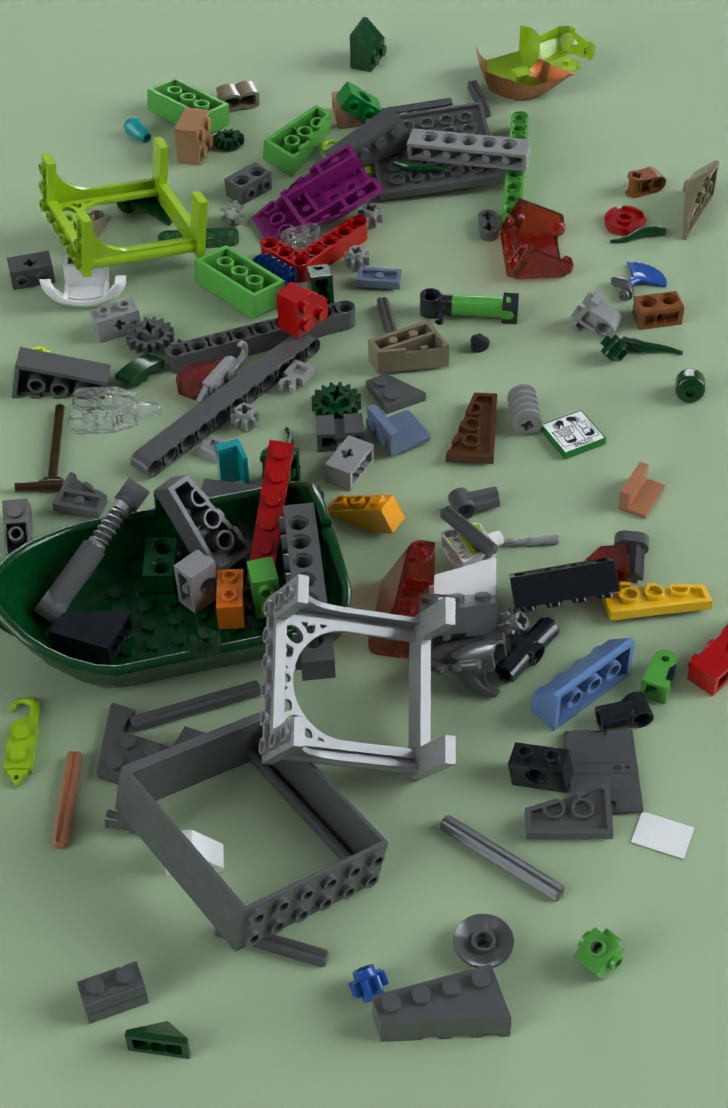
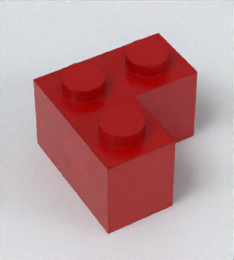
M290 282L276 293L279 328L298 339L328 317L327 298L309 289Z

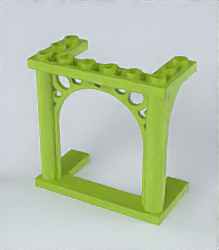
M162 137L153 138L152 178L96 187H77L68 184L57 175L56 163L50 153L41 154V163L38 164L41 175L39 190L42 194V199L39 200L40 210L45 213L47 222L53 226L54 234L59 236L61 245L65 246L68 257L72 258L75 269L80 271L83 278L91 277L93 269L192 252L197 258L205 255L208 201L200 191L192 192L190 217L167 184L169 147ZM156 197L182 235L180 238L132 246L107 245L95 236L92 230V220L86 210L98 205ZM63 211H71V212H74V213H73V214H67V213H64Z

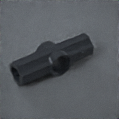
M548 616L546 618L541 617L526 634L520 633L516 636L506 659L500 660L495 665V672L502 681L506 683L514 682L529 665L535 666L541 660L545 648L559 634V627L553 619Z

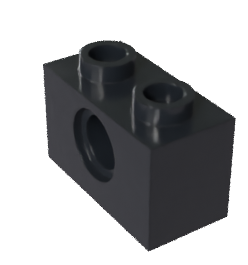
M515 742L508 762L512 785L567 793L573 774L570 750Z

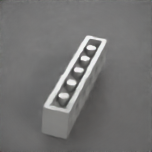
M413 128L407 141L408 160L526 171L531 158V140Z

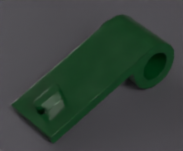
M156 197L117 202L118 208L124 213L130 214L138 207L168 226L173 223Z

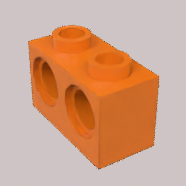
M243 569L217 570L216 611L219 629L245 628V581Z

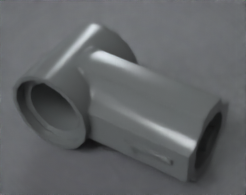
M496 486L470 492L466 488H456L448 495L451 507L466 520L471 518L476 511L500 507L499 492Z

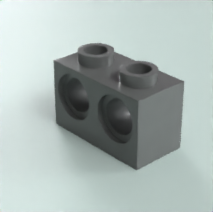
M256 162L224 178L226 196L234 201L237 200V203L240 205L272 189L271 171Z

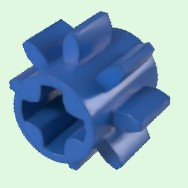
M374 964L365 965L353 971L354 981L348 983L353 997L356 996L357 999L362 997L364 1003L372 1002L373 995L384 993L383 986L389 984L384 970L380 968L376 970Z

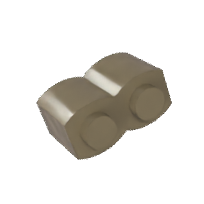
M241 81L235 85L223 84L216 88L217 98L229 104V112H234L241 108L252 109L260 105L259 92L252 81Z

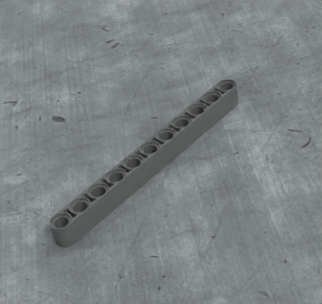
M309 333L304 334L299 339L293 335L289 336L136 450L131 458V466L150 478L157 476L231 419L230 414L234 413V407L243 403H253L278 384L279 380L284 378L283 372L294 360L305 363L312 358L320 348V340Z

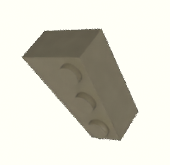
M426 320L368 339V361L378 374L448 367L449 345L431 322Z

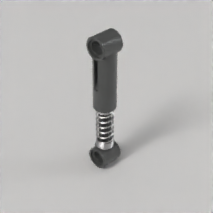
M130 477L126 480L114 497L116 501L113 504V508L109 509L110 513L105 515L106 519H102V524L97 526L98 530L93 532L94 536H90L88 540H84L33 612L50 624L57 622L105 556V546H109L108 541L112 540L113 534L116 535V530L120 529V524L124 523L123 520L128 518L132 512L138 510L150 491Z

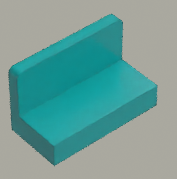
M239 439L215 444L219 480L228 482L241 481L243 484H250L248 458Z

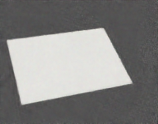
M643 811L631 843L684 859L695 827Z

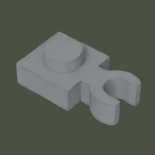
M294 360L283 372L284 378L279 380V390L282 391L283 388L289 387V394H294L297 385L304 386L315 374V367Z

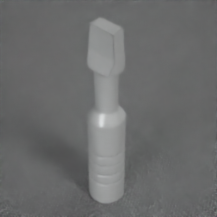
M558 534L529 536L526 539L510 538L504 539L502 547L558 544L559 539Z

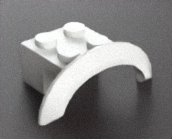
M64 255L63 261L64 294L53 286L51 279H39L42 289L51 299L62 305L77 308H91L110 303L122 293L126 285V275L115 276L114 285L109 290V267L93 269L91 277L83 278L80 271L75 269L74 261L68 255Z

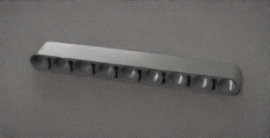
M347 300L327 304L328 317L307 333L319 338L352 329L356 324L355 304ZM278 317L182 341L167 347L168 369L172 373L179 374L219 364L226 356H233L237 359L242 349V346L237 347L240 341L247 342L249 348L248 356L269 351L291 336V334L279 328Z

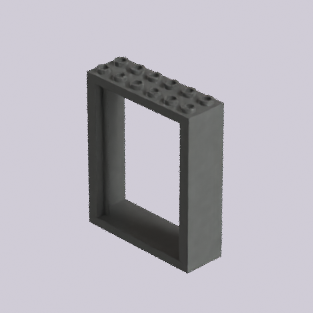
M261 711L121 766L115 804L116 810L235 952L246 946L251 947L259 940L271 934L276 935L285 927L295 922L300 923L304 921L309 915L318 911H325L332 904L342 899L347 900L354 893L364 888L369 889L373 887L379 880L380 870L388 846V841L314 763L280 760L273 765L262 764V755L259 754V742L263 735V726L260 725ZM251 762L341 861L245 906L156 801Z

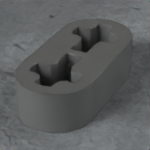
M489 209L480 211L478 215L479 235L484 241L496 240L499 232L497 214Z

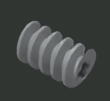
M529 384L514 386L507 396L512 426L518 434H536L542 428L536 391Z

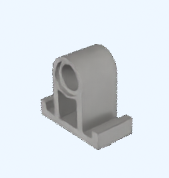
M598 287L593 294L589 292L582 301V304H584L582 307L578 305L571 315L574 319L570 327L577 331L582 324L601 338H605L607 335L611 338L621 322V315L616 309L601 300L605 291Z

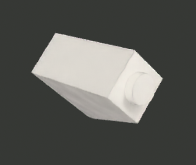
M489 558L434 575V585H429V594H436L438 597H449L451 593L475 596V593L488 592L490 595H495L496 598V558Z

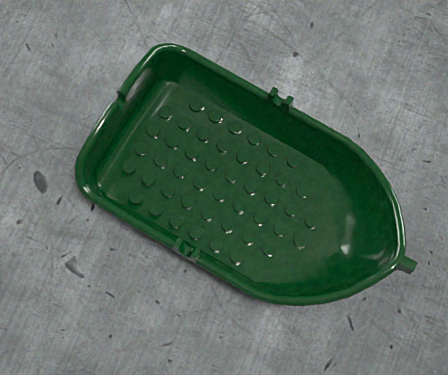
M312 481L288 482L285 505L314 503L327 604L349 608L352 588L335 530L332 528V521L317 484ZM262 487L209 497L212 505L215 508H219L225 514L224 517L232 526H236L242 532L241 535L247 542L253 543ZM153 493L155 508L132 512L128 518L123 520L124 523L120 524V529L116 530V535L113 534L112 540L108 541L109 546H105V556L65 611V613L124 609L131 611L133 630L112 665H106L54 650L49 636L52 624L33 612L84 540H88L90 536H94L93 532L98 530L97 526L101 525L102 519H106V517L68 525L44 534L21 545L0 561V629L16 637L49 666L84 683L104 688H123L262 659L266 649V643L263 642V631L266 627L267 617L256 619L250 598L249 586H246L248 574L246 561H250L251 552L229 568L243 569L245 628L219 629L216 600L195 614L179 602L177 584H175V593L144 592L142 571L146 537L177 538L178 548H182V559L191 554L155 493ZM280 532L275 563L279 579V589L286 584L285 573H290V569H284L283 554L288 553V551H282L281 535H286L285 532ZM288 626L287 636L293 642L292 633L297 632V630L291 629ZM331 633L332 642L337 640L342 633ZM286 646L287 653H291V649Z

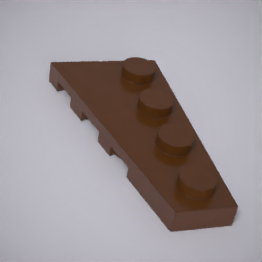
M474 392L466 409L465 417L459 425L458 433L452 440L450 450L448 449L446 462L493 464L497 393Z

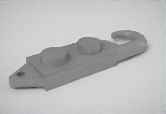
M240 341L237 344V347L242 346L241 353L237 359L233 356H226L202 382V389L196 401L202 402L236 376V372L245 363L248 356L249 348L247 342Z

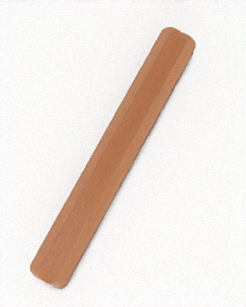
M69 751L66 757L52 837L53 847L57 849H65L69 844L83 760L82 753L79 751Z

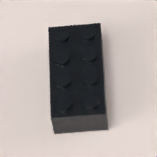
M612 557L509 574L515 609L520 608L522 612L536 610V605L546 604L547 608L562 606V601L571 600L573 603H582L588 601L589 596L595 595L599 599L614 597V592L620 591L615 560Z

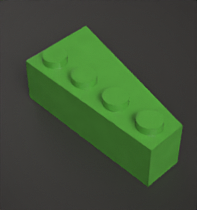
M315 105L264 139L263 159L293 177L329 134L331 113Z

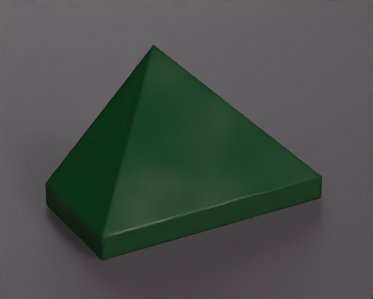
M168 1021L128 1029L125 1032L128 1051L190 1059L191 1051L188 1038Z

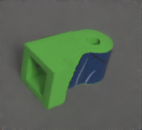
M660 650L652 658L642 678L640 692L647 699L662 704L666 703L670 691V680L674 678L677 657L673 652Z

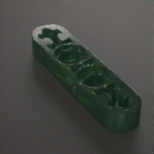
M206 228V238H212L206 239L205 248H220L225 245L233 247L240 241L239 231L236 228ZM167 230L158 234V241L180 238L182 235L178 230Z

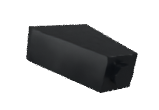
M127 609L62 613L57 622L52 624L49 631L53 649L106 665H112L133 630L132 614Z

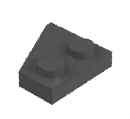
M388 374L366 380V388L386 414L426 401V393Z
M70 472L52 505L54 511L99 519L108 500L107 495L99 490H95L88 482L82 483L77 479L75 473Z

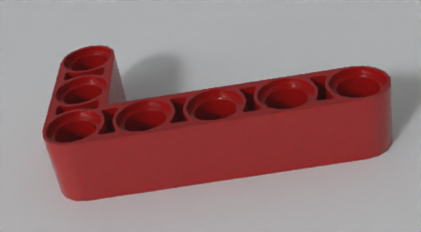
M361 215L352 216L301 251L276 238H264L260 242L261 261L264 265L297 283L307 282L308 266L323 264L330 266L342 258L344 252H349L350 247L361 245L367 240V219Z

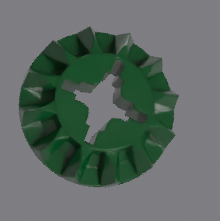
M232 128L230 130L217 131V134L213 136V143L219 149L234 150L244 144V134L240 133L239 130L234 131Z

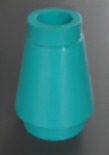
M130 117L125 121L124 129L126 134L143 143L150 141L152 135L139 118Z

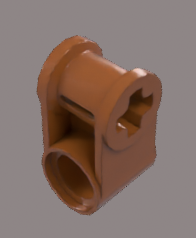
M652 166L632 170L627 176L629 183L625 193L630 197L637 198L642 195L659 192L665 187L666 179Z

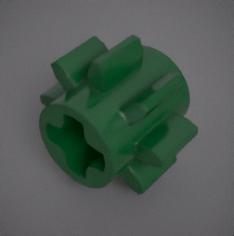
M616 334L612 338L607 335L600 343L604 346L600 352L612 362L616 358L622 361L628 354L624 350L628 344Z

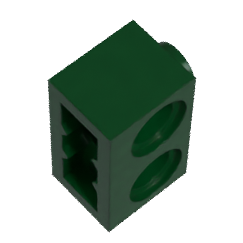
M146 537L142 571L144 592L175 593L176 578L174 565L182 560L183 555L182 548H178L177 538Z

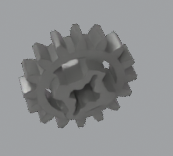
M144 317L142 322L136 320V325L130 324V329L126 330L127 345H129L130 350L135 349L136 354L144 352L145 355L150 352L156 355L157 351L165 352L164 347L167 348L174 342L173 327H171L170 322L164 323L163 318L156 320V317L152 319Z

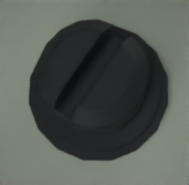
M481 333L473 335L470 340L473 352H483L490 344L489 339Z

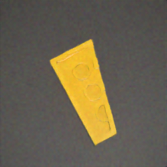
M620 582V591L614 592V597L602 599L610 621L712 609V599L706 586L698 584H671L670 587H662L657 585V583H646V587L631 586V582Z

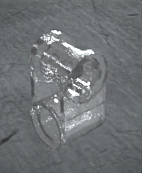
M307 223L302 226L287 228L280 234V239L283 243L289 246L293 245L294 249L298 251L303 250L321 238L320 226L316 223Z

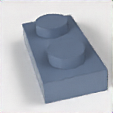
M359 267L357 287L384 288L389 290L400 289L402 269Z

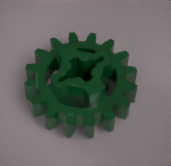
M330 382L329 387L321 385V390L316 389L315 395L311 397L312 412H315V416L334 415V419H343V414L358 413V410H361V394L357 393V388L351 389L350 384L342 386V382H339L338 385Z

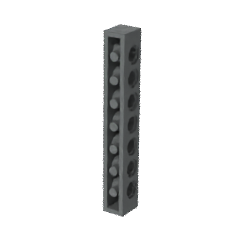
M314 503L283 506L284 516L279 517L280 532L286 533V535H281L282 551H288V553L283 554L284 569H290V573H285L286 583L298 574L309 576V596L327 603ZM307 627V633L311 634L313 627ZM298 631L292 633V640L294 643L301 642V637ZM331 633L313 639L300 653L295 667L296 670H301L302 681L336 678Z

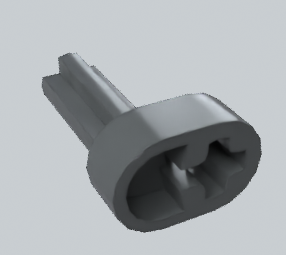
M629 530L617 532L614 536L615 551L630 555L628 579H633V583H638V580L643 581L645 554L649 551L648 535L643 532Z

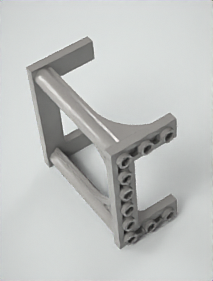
M298 574L266 599L263 610L264 615L267 616L266 627L263 631V642L266 643V649L262 658V670H265V678L261 686V697L264 698V706L260 714V725L263 726V735L259 742V754L262 755V764L273 765L280 760L351 767L408 774V780L416 781L456 764V736L444 735L431 741V639L455 626V598L444 597L414 617L348 608L323 603L310 597L309 576ZM288 626L295 628L299 632L301 637L300 643H294L288 638ZM307 627H313L311 634L307 633ZM340 632L409 642L408 748L335 739L319 731L307 720L296 700L293 675L297 659L310 641L324 634ZM286 646L291 649V657L286 656ZM285 675L288 677V682H285ZM285 700L290 704V710L284 712ZM293 716L291 719L284 722L287 717ZM305 730L309 732L310 738L305 736Z

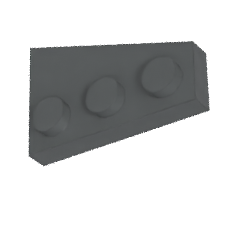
M610 783L600 785V788L588 792L586 790L576 792L575 796L560 800L556 798L526 807V839H613Z

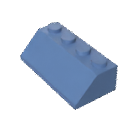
M631 637L609 639L601 646L594 647L586 657L576 660L568 670L558 673L550 683L535 690L532 695L531 712L553 731L558 729L630 675L635 640Z

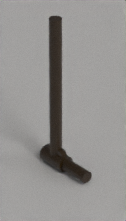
M57 404L55 406L48 477L35 482H15V492L39 491L43 493L60 491L64 483V479L58 476L64 405Z

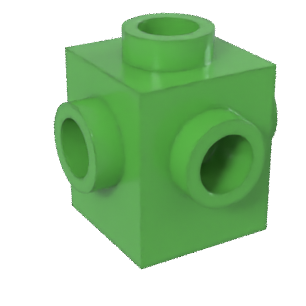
M594 927L591 932L587 931L583 934L578 943L580 947L573 957L604 980L610 970L614 972L623 961L622 954L625 950L618 945L621 939L606 928L602 933Z

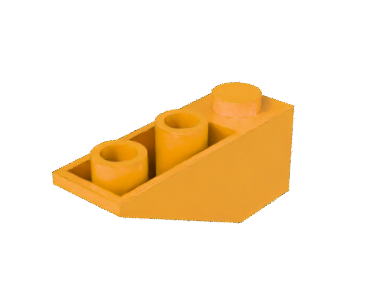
M340 495L334 498L332 504L327 508L330 516L374 534L394 533L405 519L394 495Z

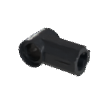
M639 691L629 693L622 701L595 707L596 722L599 729L602 730L629 724L634 728H642L649 725L654 719L653 712L645 695Z

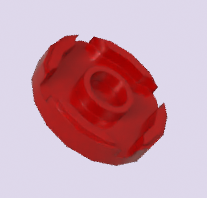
M626 205L619 209L613 207L606 212L604 225L609 232L615 235L627 236L635 230L645 227L646 217H644V213L641 210Z

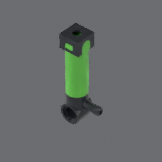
M434 288L424 289L420 293V315L427 319H435L437 325L443 324L444 315L502 319L503 324H517L519 293L504 292L503 297L446 294Z

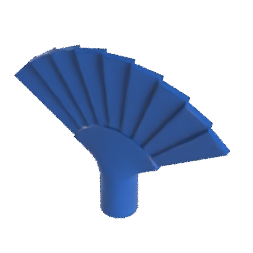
M627 262L632 278H630L632 286L643 283L666 287V277L655 267L643 263Z

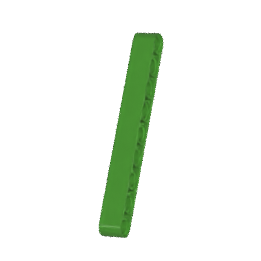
M516 111L512 113L509 138L528 139L529 115L526 112ZM506 169L502 206V228L506 231H516L520 228L525 171Z

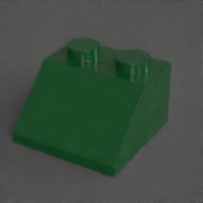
M363 17L350 34V68L372 72L375 66L379 64L380 59L385 56L387 46L385 45V37L367 17Z

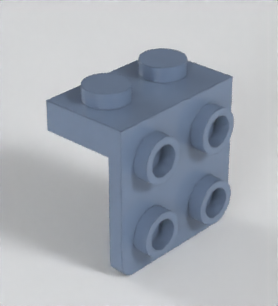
M376 404L367 408V427L391 456L430 440V433L409 410L386 417Z

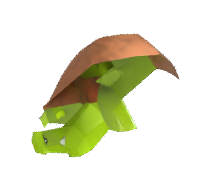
M520 25L519 51L485 60L480 55L476 47L477 59L489 91L516 101L534 99L541 96L569 76L575 75V71L581 68V61L577 62L566 54L571 53L589 61L595 54V45L576 34V29L569 25L557 26L542 35H539L532 28Z

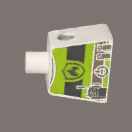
M480 523L472 524L497 544V546L504 544L503 535L499 530L488 534ZM454 528L441 531V550L455 569L489 558H495L496 554H493L491 557L486 556Z

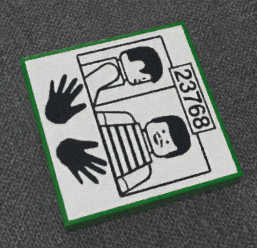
M582 410L542 424L541 432L564 459L606 443V437Z

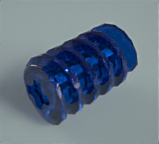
M270 253L257 255L253 259V262L283 279L285 286L290 282L295 283L298 276L297 268L291 267L290 264L279 260Z

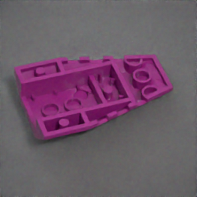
M348 144L310 167V172L305 177L300 176L295 180L296 184L289 190L284 189L280 193L281 197L275 202L270 201L252 219L265 238L273 237L278 240H285L308 233L348 215L380 196L384 190L375 177L371 178L362 167L357 154Z

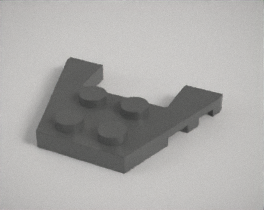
M116 703L110 705L96 771L99 779L118 785L121 766L169 748V746L126 733L127 728L131 724L130 717L135 715L134 709ZM185 726L174 745L205 733Z

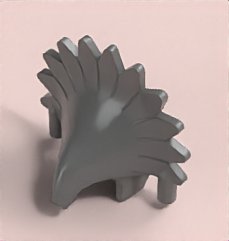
M489 633L478 638L475 636L464 639L452 638L448 643H435L434 647L431 648V672L436 671L437 674H442L449 671L459 677L474 693L485 697H496L500 691L489 683L486 673L495 671L494 661L504 660L507 657L505 633Z

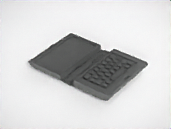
M632 730L564 731L565 749L570 750L573 774L569 783L570 795L575 796L576 792L583 790L588 792L600 788V785L610 783L612 813H643V801Z

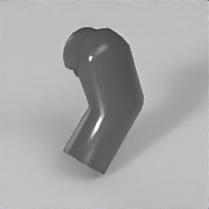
M617 275L613 276L611 284L621 288L619 294L622 295L619 298L623 301L630 300L634 295L631 280Z

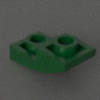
M151 354L142 355L121 368L115 374V379L124 382L126 386H137L139 383L147 381L148 374L164 369L165 360Z

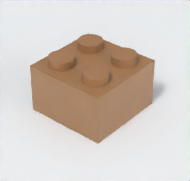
M185 107L174 128L178 163L201 165L203 159L207 157L208 149L213 144V135H210L212 121L209 118L208 110Z

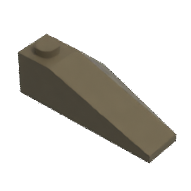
M717 160L693 172L689 180L686 179L684 182L683 191L685 192L682 230V239L684 240L688 238L714 197L719 161Z

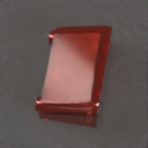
M522 198L517 200L500 231L506 275L514 279L565 277L572 272L574 266L572 258L564 256L561 259L557 241L558 237L563 235L566 229L563 214Z
M418 540L412 542L382 580L375 612L414 617L420 613V604L417 598H419L420 593L428 590L429 592V585H434L436 542ZM368 636V648L372 653L381 656L409 659V642Z

